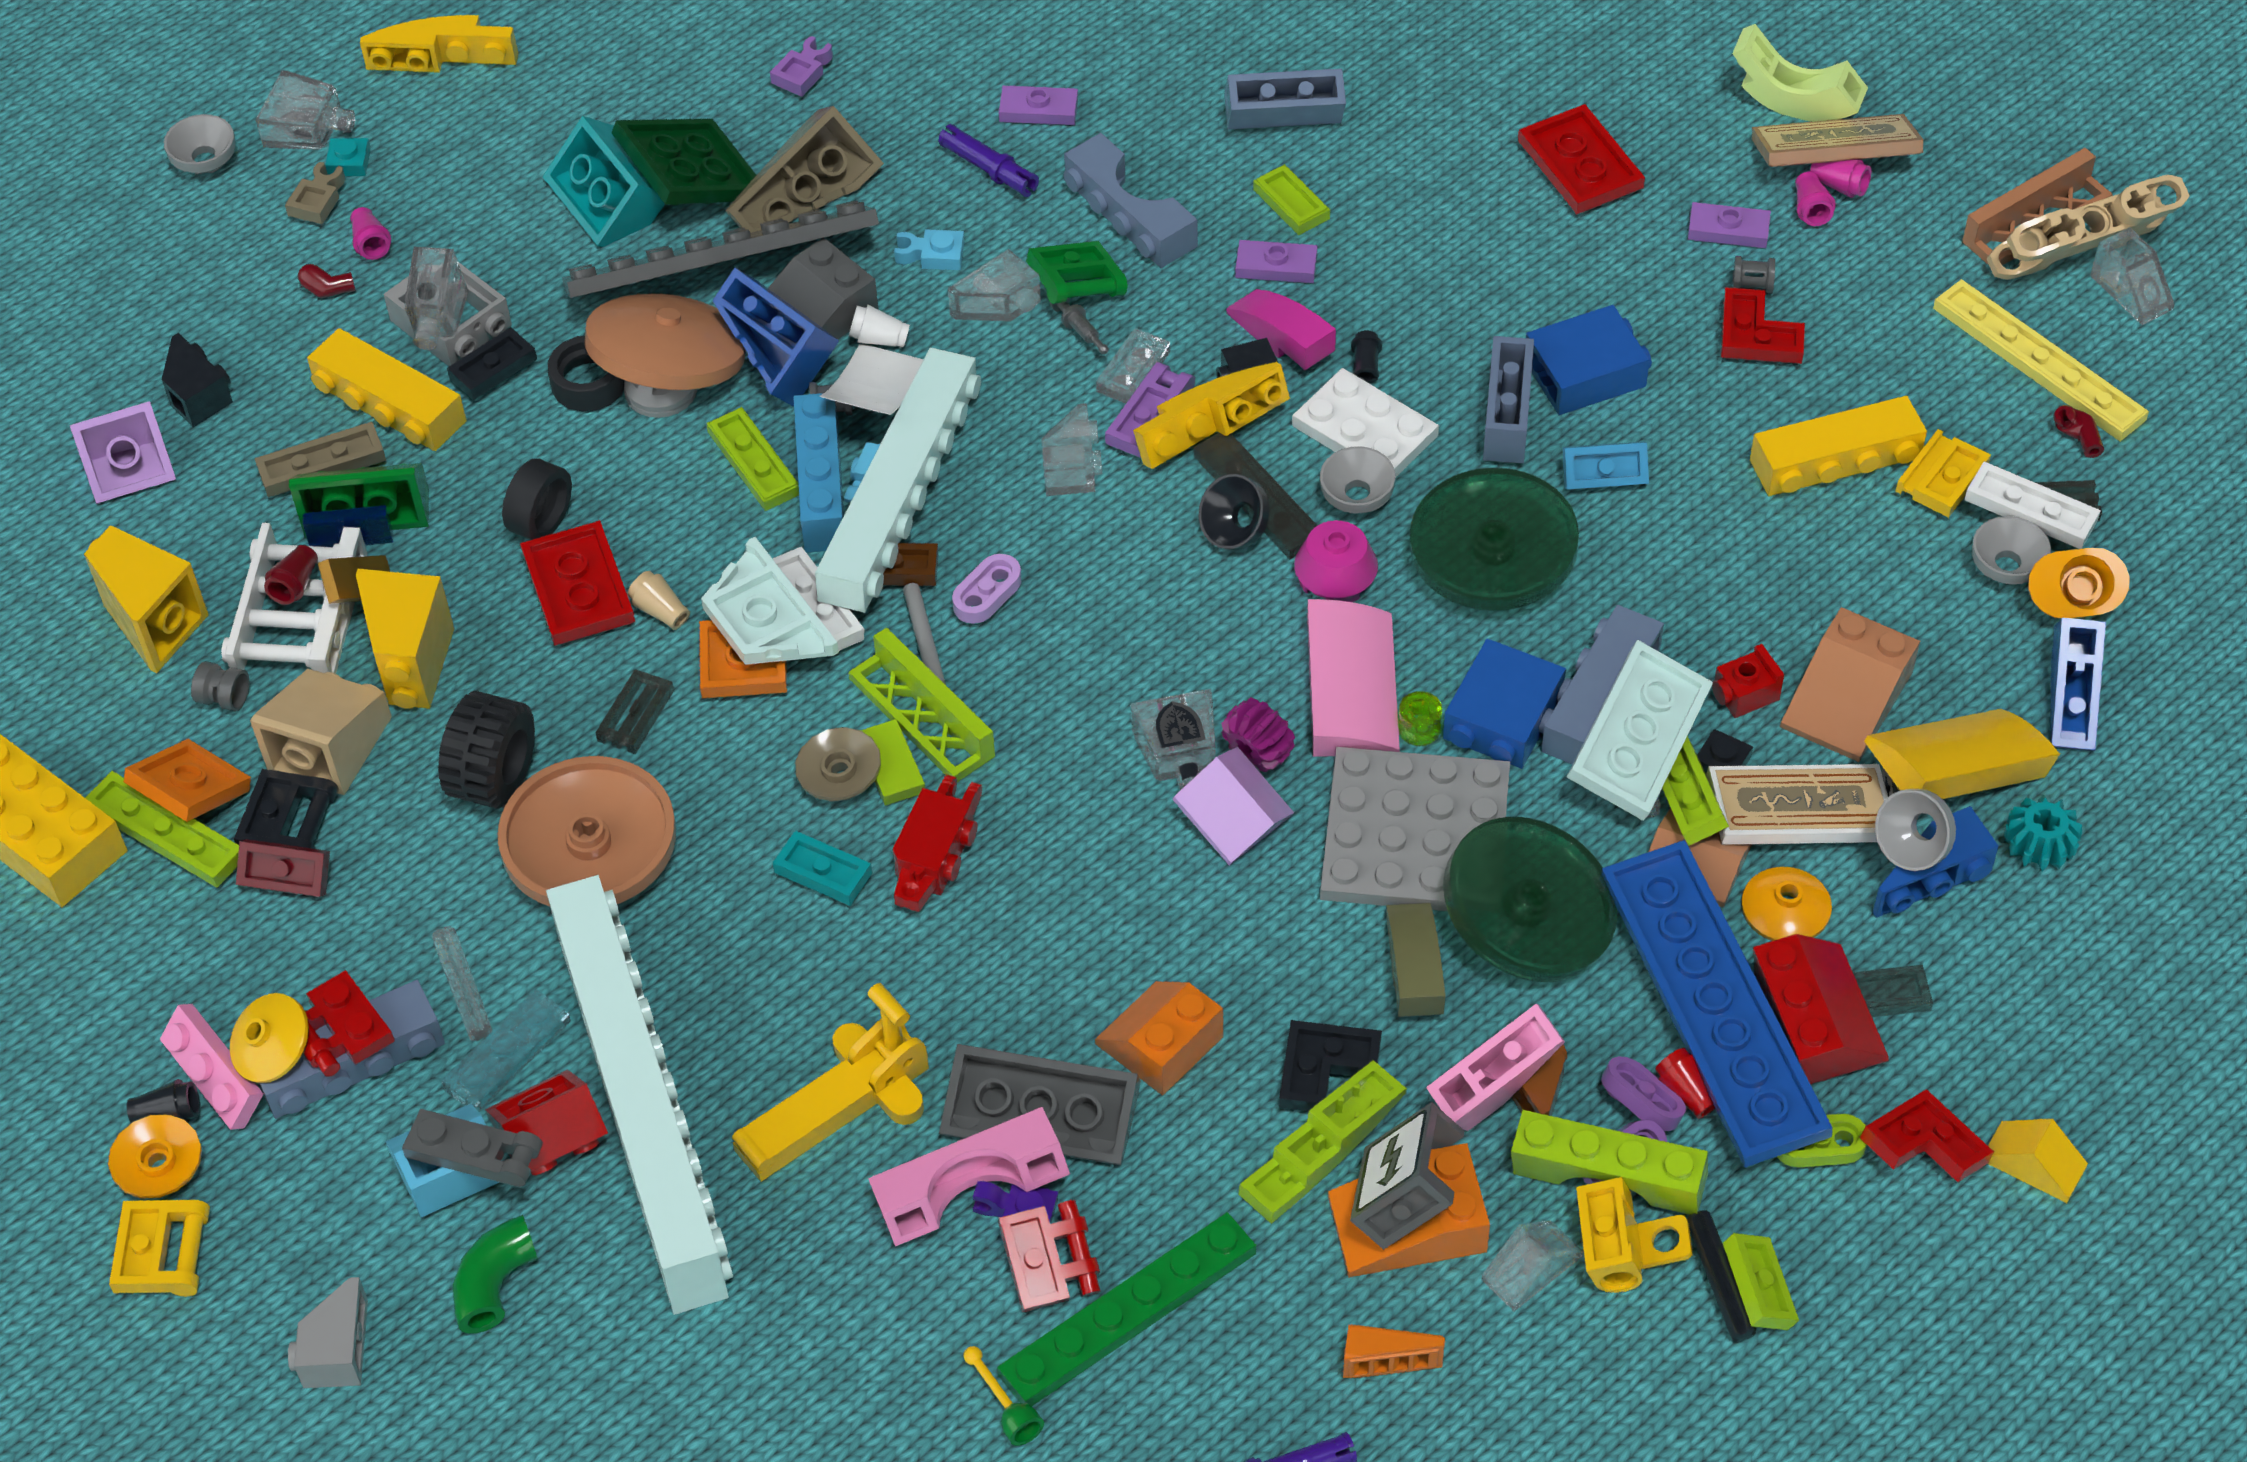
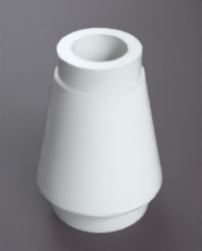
M867 305V308L857 306L849 336L857 338V343L904 348L910 325L902 323V321L870 305Z

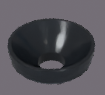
M1227 474L1219 477L1206 489L1200 502L1199 523L1204 536L1213 545L1227 550H1240L1249 547L1262 536L1266 529L1270 512L1268 497L1261 485L1249 477L1240 474ZM1249 503L1253 508L1254 516L1249 525L1242 527L1238 522V512L1243 505Z

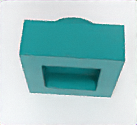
M330 138L325 163L327 175L334 173L336 168L341 166L345 176H366L371 151L368 138Z

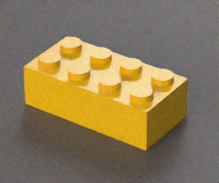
M0 734V860L62 908L128 850L114 819Z

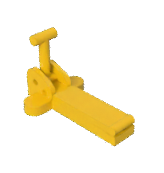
M882 983L873 985L867 994L880 1009L881 1019L868 1031L855 1023H846L835 1030L832 1037L833 1048L836 1057L841 1063L745 1127L738 1129L732 1135L734 1151L760 1182L876 1104L882 1108L891 1120L898 1124H912L921 1118L924 1112L923 1097L912 1080L929 1069L927 1049L919 1038L910 1037L905 1027L910 1018L909 1013Z

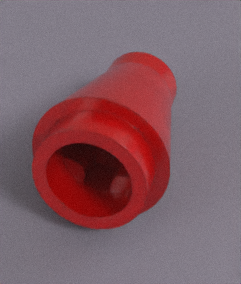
M1685 1048L1672 1052L1656 1066L1655 1070L1660 1076L1658 1080L1676 1093L1697 1119L1703 1118L1715 1109L1695 1059Z

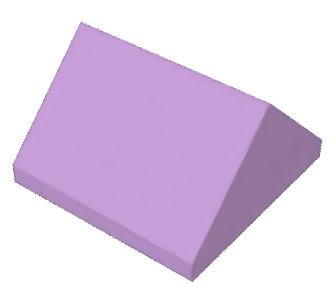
M150 401L70 425L96 504L176 479Z
M1238 747L1217 756L1172 799L1229 866L1294 814L1293 810Z

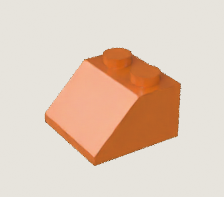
M1156 981L1095 1039V1044L1132 1073L1138 1074L1141 1080L1163 1096L1223 1038V1007L1189 982Z

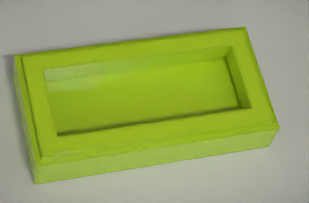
M1285 164L1253 180V190L1298 235L1330 219V209Z
M897 719L860 730L870 736L880 750L881 768L874 782L884 805L886 806L919 795L922 788H925V783Z

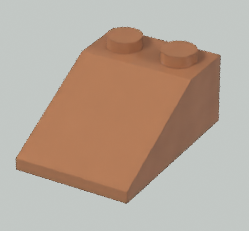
M1841 607L1822 637L1781 721L1780 728L1860 762L1868 748L1864 740L1867 735L1878 732L1913 673L1920 641Z

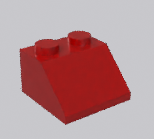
M568 1069L485 1109L494 1128L513 1133L525 1131L538 1136L542 1140L543 1146L538 1157L531 1159L528 1166L532 1175H538L552 1169L557 1165L556 1159L573 1151L574 1154H581L593 1149L599 1144L598 1138L608 1134L587 1084Z

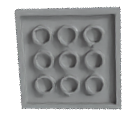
M1336 747L1320 900L1381 906L1431 903L1432 910L1498 916L1510 761Z

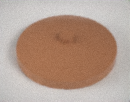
M668 294L623 296L597 307L589 315L586 322L584 343L591 359L610 374L638 385L668 390L700 389L730 379L737 374L744 364L746 350L740 340L735 338L718 309L691 298Z
M603 756L572 758L550 765L535 773L517 788L510 797L501 814L498 826V846L502 862L510 879L524 894L547 906H550L546 890L599 875L604 892L613 890L616 903L620 904L642 892L658 878L669 862L676 842L674 812L669 796L663 786L641 767L621 759Z

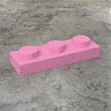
M178 1005L160 1038L161 1042L229 1129L245 1128L264 1093L255 1082L245 1079L236 1071L231 1061L229 1049L194 1005Z

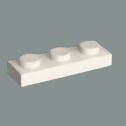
M1983 462L1968 487L1964 499L2003 517L2012 516L2028 520L2037 525L2046 535L2078 549L2083 548L2101 512L2099 509L1987 462Z
M802 546L773 558L778 567L838 642L839 651L864 640V628L850 609L817 600L815 572L818 567Z

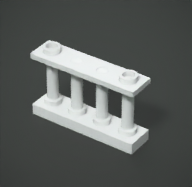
M262 523L258 539H253L251 542V563L230 637H225L222 643L223 662L228 663L229 668L245 670L247 660L305 663L307 667L315 671L336 674L355 602L329 604L323 581L309 579L303 595L322 596L324 598L322 609H317L315 613L262 610L266 596L264 589L266 573L274 567L275 561H281L298 546L277 544L270 523ZM344 527L340 542L335 543L333 547L309 546L318 556L317 563L331 558L367 556L360 528ZM257 626L315 630L313 642H308L306 646L252 643Z

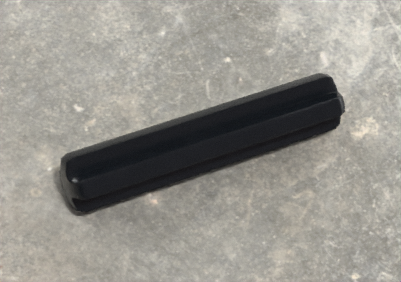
M1707 1210L1698 1211L1697 1214H1690L1687 1217L1690 1234L1729 1334L1735 1342L1750 1339L1755 1336L1756 1328L1750 1324L1713 1218Z

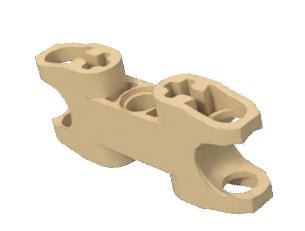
M2163 175L2130 185L2120 194L2073 210L2068 208L2060 209L2019 225L2011 232L2005 242L1999 244L1991 251L1987 261L1994 277L2009 280L2046 269L2057 260L2101 245H2116L2156 229L2168 214L2179 209L2190 195L2181 177ZM2160 185L2170 186L2176 193V202L2169 205L2162 204L2160 197L2156 196L2157 188ZM2085 223H2087L2090 226L2091 232L2086 230ZM2012 250L2013 257L2020 260L2018 268L2010 270L2003 267L1999 260L2000 252Z

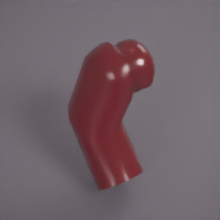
M306 264L298 272L300 284L319 298L356 291L351 272L331 276L314 264Z
M2062 405L2055 410L2053 415L2055 426L2060 432L2079 440L2086 457L2095 458L2104 452V446L2096 422L2091 415L2074 409L2070 405Z

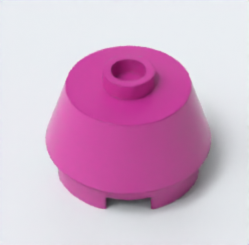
M1334 520L1319 524L1309 533L1296 554L1294 568L1305 593H1308L1310 590L1313 594L1326 598V600L1355 602L1360 598V593L1374 581L1378 572V560L1360 528L1346 521Z

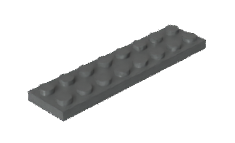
M858 200L836 205V213L826 215V211H821V209L798 214L799 221L788 224L787 220L780 218L760 223L761 230L750 233L749 229H745V227L722 232L723 239L711 242V238L707 239V236L684 241L685 248L673 251L672 247L669 248L668 245L646 250L647 257L634 260V257L630 255L611 258L607 260L609 267L596 270L592 264L573 267L569 269L570 276L562 277L565 293L572 298L878 225L877 212L875 208L864 206V202H859Z

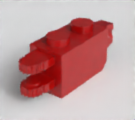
M947 774L942 779L937 792L922 788L892 849L895 860V874L898 878L894 892L895 905L920 912L932 893L941 896L948 880L954 881L961 866L960 855L965 846L970 847L976 837L978 823L973 821V815L982 796L983 787L981 784L971 782L962 799L953 797L957 789V777Z

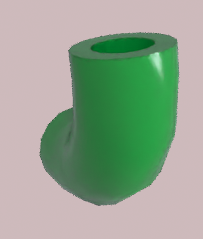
M523 1215L509 1219L482 1234L462 1257L452 1286L455 1318L462 1332L468 1334L480 1333L498 1325L505 1317L500 1296L503 1281L514 1269L538 1259Z

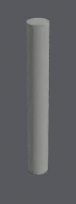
M909 583L904 586L903 592L922 662L946 685L920 587L916 583Z

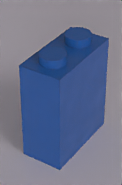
M1614 304L1526 333V338L1534 339L1532 374L1558 415L1646 387L1648 369L1652 366L1650 353L1644 345L1640 346L1633 335V329L1629 320L1621 317Z
M1486 639L1445 711L1443 739L1451 741L1460 748H1469L1490 756L1494 760L1510 761V765L1523 769L1542 734L1539 732V725L1544 713L1548 708L1554 710L1558 704L1557 696L1565 680L1566 668Z

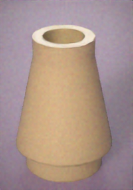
M645 571L633 581L628 590V596L632 599L634 607L662 621L673 630L680 628L690 616V611L681 603L661 574Z

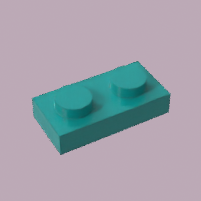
M796 830L773 861L774 873L851 906L872 875L871 863Z

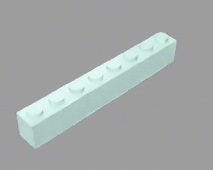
M929 348L815 572L817 600L819 602L865 613L872 598H877L880 595L884 581L883 573L886 568H893L898 555V543H900L901 539L908 538L912 527V517L916 510L923 508L925 503L926 488L930 481H936L943 454H949L952 449L954 432L957 426L962 427L966 420L970 399H976L979 394L981 376L976 375L975 357Z

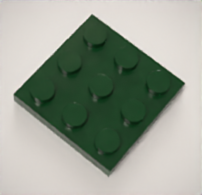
M714 119L616 120L611 132L664 204L733 202L756 176L755 172Z

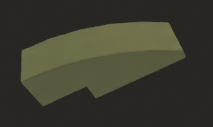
M1431 903L1386 905L1393 985L1396 989L1398 1017L1444 1014L1446 995L1439 942Z

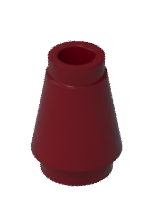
M298 545L285 558L272 567L265 575L264 589L267 595L275 602L284 605L301 599L315 564L318 561L316 552L309 546Z

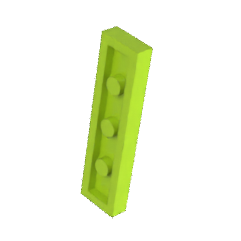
M111 771L85 797L114 819L119 830L216 888L237 868L238 844L195 819L186 822L175 816L172 812L125 784L124 777L114 771Z

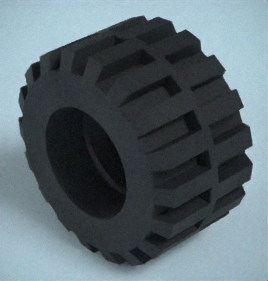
M471 691L469 695L466 694L451 714L440 745L438 773L442 791H445V794L450 797L495 809L504 808L513 793L522 785L531 763L535 741L534 717L531 708L526 703L479 691Z

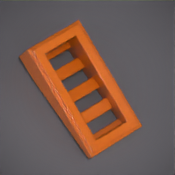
M1353 1324L1348 1325L1343 1378H1361L1442 1368L1445 1337Z

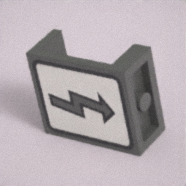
M1431 1102L1367 1145L1364 1149L1350 1221L1384 1250L1453 1204L1454 1191L1428 1169L1431 1149L1451 1146L1464 1137L1465 1131Z

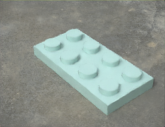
M1637 640L1617 675L1567 778L1644 821L1666 781L1713 682Z

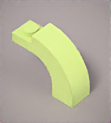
M1756 24L1743 28L1732 53L1738 64L1747 72L1741 86L1759 103L1782 115L1812 122L1846 118L1859 112L1868 89L1867 85L1848 61L1824 69H1806L1788 62L1779 55Z

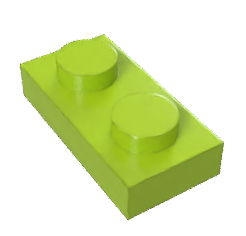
M1733 1233L1723 1242V1246L1751 1326L1789 1330L1799 1322V1318L1770 1237Z

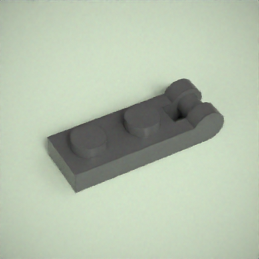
M420 1109L402 1146V1150L406 1158L521 1187L526 1184L531 1173L528 1167L531 1159L538 1157L543 1142L538 1136L529 1132L513 1133ZM504 1153L513 1154L511 1159L501 1161Z

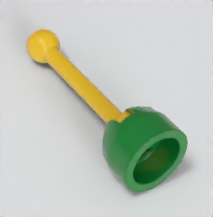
M976 1346L968 1347L963 1354L965 1362L975 1366L1005 1408L1001 1417V1426L1006 1437L1014 1446H1021L1032 1441L1044 1427V1421L1030 1404L1012 1403L982 1361L983 1354L980 1348Z

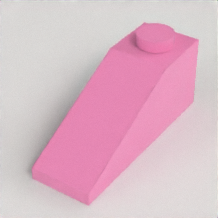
M1536 1003L1426 1088L1440 1109L1463 1130L1469 1131L1504 1105L1565 1041L1540 1005Z

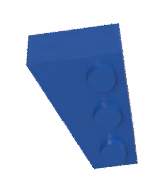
M734 268L712 301L735 338L740 340L749 354L747 357L751 364L759 370L770 394L794 407V396L804 394L809 387V383L813 381L839 340L759 281Z

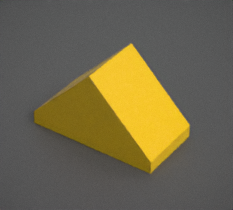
M2053 1118L2001 1121L1988 1144L1994 1151L1988 1163L1989 1165L2065 1203H2068L2088 1165Z

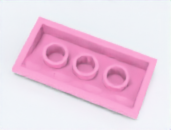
M1308 599L1307 628L1313 757L1335 756L1336 747L1400 752L1392 613L1353 602Z

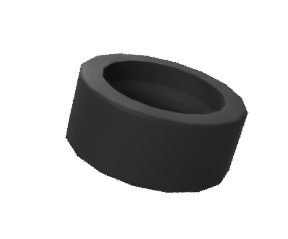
M577 336L561 343L553 350L548 360V376L551 390L557 401L568 409L581 412L597 411L611 405L621 397L624 391V380L609 372L601 379L591 383L579 384L566 380L564 378L565 375L573 368L582 364L595 363L585 348V336Z
M530 459L524 463L513 476L505 494L502 509L504 526L510 532L530 540L553 534L563 520L571 499L572 482L570 474L564 468L542 459Z

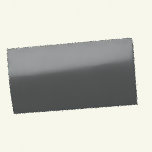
M957 1044L939 1134L965 1139L1043 1107L1058 1138L1064 1156L1121 1166L1130 1135L1141 1081L1136 1073Z

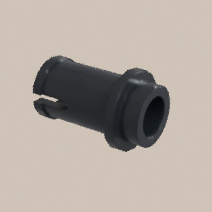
M1360 331L1351 341V350L1355 353L1353 374L1371 384L1376 382L1379 377L1378 354L1382 351V341L1378 334L1373 331Z

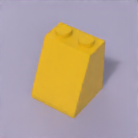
M110 525L99 538L90 544L84 556L104 607L148 668L158 673L209 614L190 562Z
M357 569L356 579L370 641L388 704L406 709L413 707L430 709L454 632V625L441 576Z

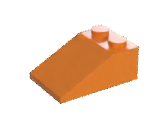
M1467 1143L1431 1149L1428 1169L1454 1191L1453 1204L1384 1250L1350 1221L1358 1179L1328 1191V1199L1348 1278L1487 1253L1490 1222Z

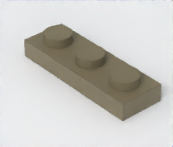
M373 422L254 458L268 497L290 491L289 479L297 474L357 469L386 461L384 450Z

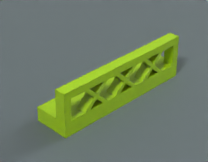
M887 627L873 636L875 655L850 670L849 679L890 720L897 719L902 732L945 775L957 777V782L995 757L993 731ZM881 667L891 676L889 684H873L865 678ZM894 696L913 697L917 701L916 710L897 709L893 705ZM920 722L939 723L943 727L942 737L924 736L919 731ZM947 748L965 749L971 756L955 767L946 758Z

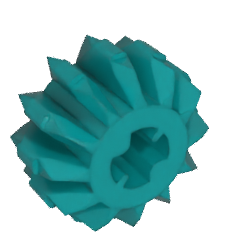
M2044 794L2038 799V802L2026 797L2021 802L2020 807L2014 806L2013 810L2010 811L2007 819L2008 824L2005 826L2004 841L2010 843V856H2023L2024 867L2031 862L2038 863L2042 872L2048 867L2049 863L2060 869L2065 864L2066 859H2072L2076 855L2079 848L2078 842L2082 836V824L2076 822V810H2063L2062 799L2055 804L2050 803Z

